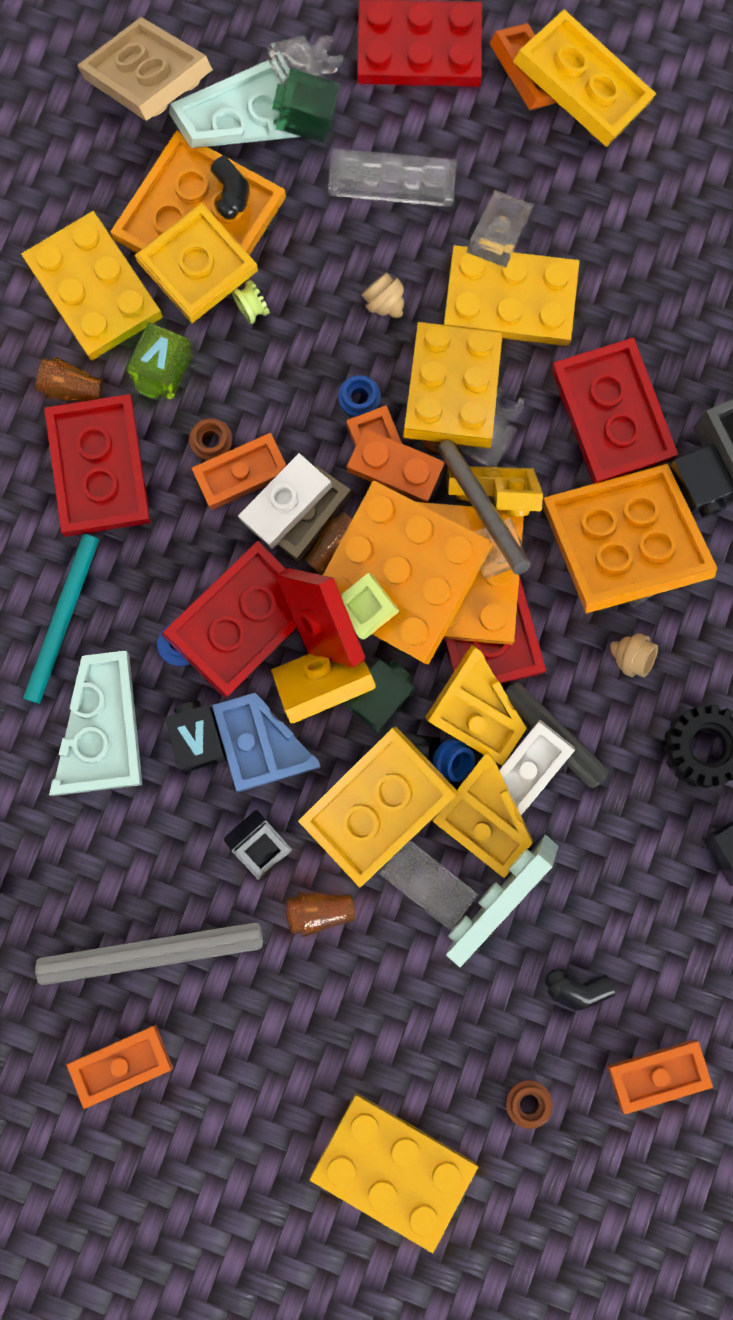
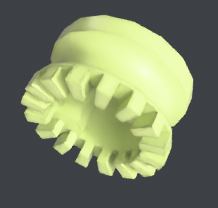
M252 280L245 282L243 290L236 288L231 292L240 312L250 325L256 322L255 318L257 315L266 316L269 314L267 304L264 300L261 301L264 299L263 296H257L260 294V291Z

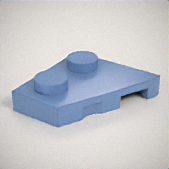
M256 693L212 705L237 793L320 769L319 760L314 755H311L296 739L293 732L270 711V708Z

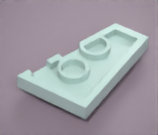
M278 56L172 102L169 108L170 116L190 148L318 135L321 128L320 123Z
M127 651L82 656L69 708L71 713L65 738H62L59 751L60 760L56 777L52 781L50 796L142 785L130 655Z
M545 834L531 851L525 849L509 867L508 870L511 874L500 886L495 882L479 900L478 904L482 908L472 920L467 915L464 916L449 933L448 937L453 942L446 956L457 966L461 967L553 867L559 847Z

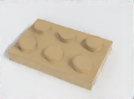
M142 17L77 65L86 81L145 121L163 113L169 103L182 93L195 88L199 84L200 79L212 71L205 54Z

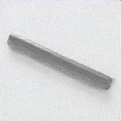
M254 922L42 957L36 961L35 974L40 985H48L254 951L263 947V934L260 924Z

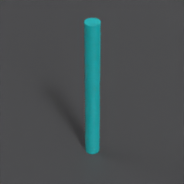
M82 534L23 696L24 700L36 704L41 703L99 543V539L94 536Z

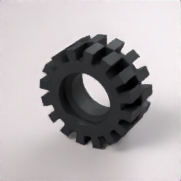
M714 704L706 707L701 705L682 713L681 716L671 722L670 725L672 727L666 731L664 739H667V745L663 746V754H668L670 760L666 763L669 769L674 767L677 771L675 776L679 780L685 779L688 781V785L694 787L702 786V788L726 784L728 781L733 780L732 710L728 708L721 710L719 705ZM702 729L711 730L722 740L723 752L715 763H703L693 755L691 740L697 731Z

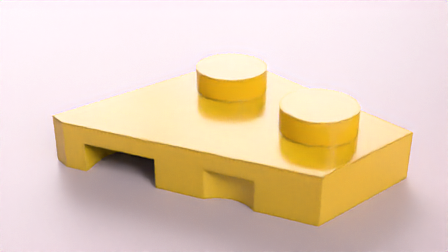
M474 645L470 646L425 716L428 722L484 755L486 752H489L495 762L503 766L527 729L507 698L508 696L485 661L482 652Z
M486 752L458 787L457 791L459 794L436 815L432 822L505 878L510 872L508 870L509 867L525 849L532 845L533 839L493 756Z

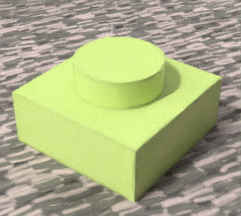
M367 573L341 594L357 636L363 640L400 612L376 578L370 573Z

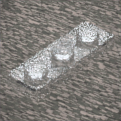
M332 149L328 196L452 207L457 160Z

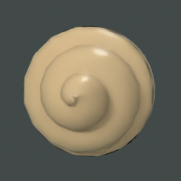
M385 272L361 294L367 302L365 307L370 313L376 312L380 316L389 314L394 318H399L403 315L404 300L402 295L404 288L397 277L392 279Z
M636 633L632 637L626 636L620 641H613L610 644V650L616 659L617 666L625 675L629 677L636 675L646 677L655 663L658 645L650 642L649 636Z

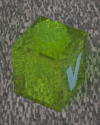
M148 322L127 366L133 384H135L134 387L142 394L151 398H158L159 395L173 400L193 357L188 338Z

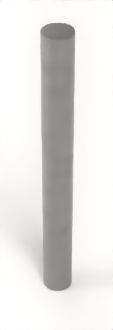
M452 440L443 441L438 446L439 453L514 574L526 572L530 567L529 560Z

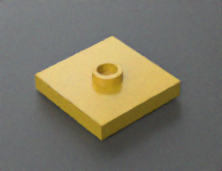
M203 203L199 204L135 254L136 260L191 323L195 322L258 272L257 263Z
M306 654L271 669L290 723H296L376 688L365 661L352 668L330 661L328 657Z

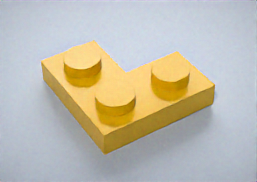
M469 466L487 496H493L496 510H503L504 514L510 516L529 515L530 511H542L543 492L534 468ZM448 467V494L456 495V498L459 500L469 501Z

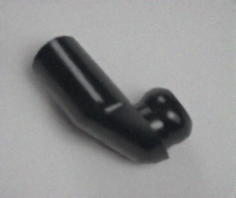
M220 156L213 162L210 171L223 185L222 198L217 201L216 209L224 218L232 220L236 218L238 212H243L246 208L250 186L226 156Z
M558 968L549 972L545 979V983L549 988L548 994L553 1001L576 1011L584 1010L615 996L613 986L606 974L582 984L569 978L568 972L565 969Z

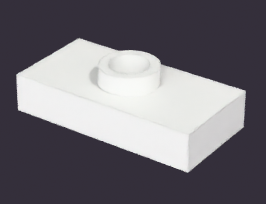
M298 453L238 517L268 547L273 549L332 488V483Z
M541 720L537 722L499 769L521 815L575 751V747Z

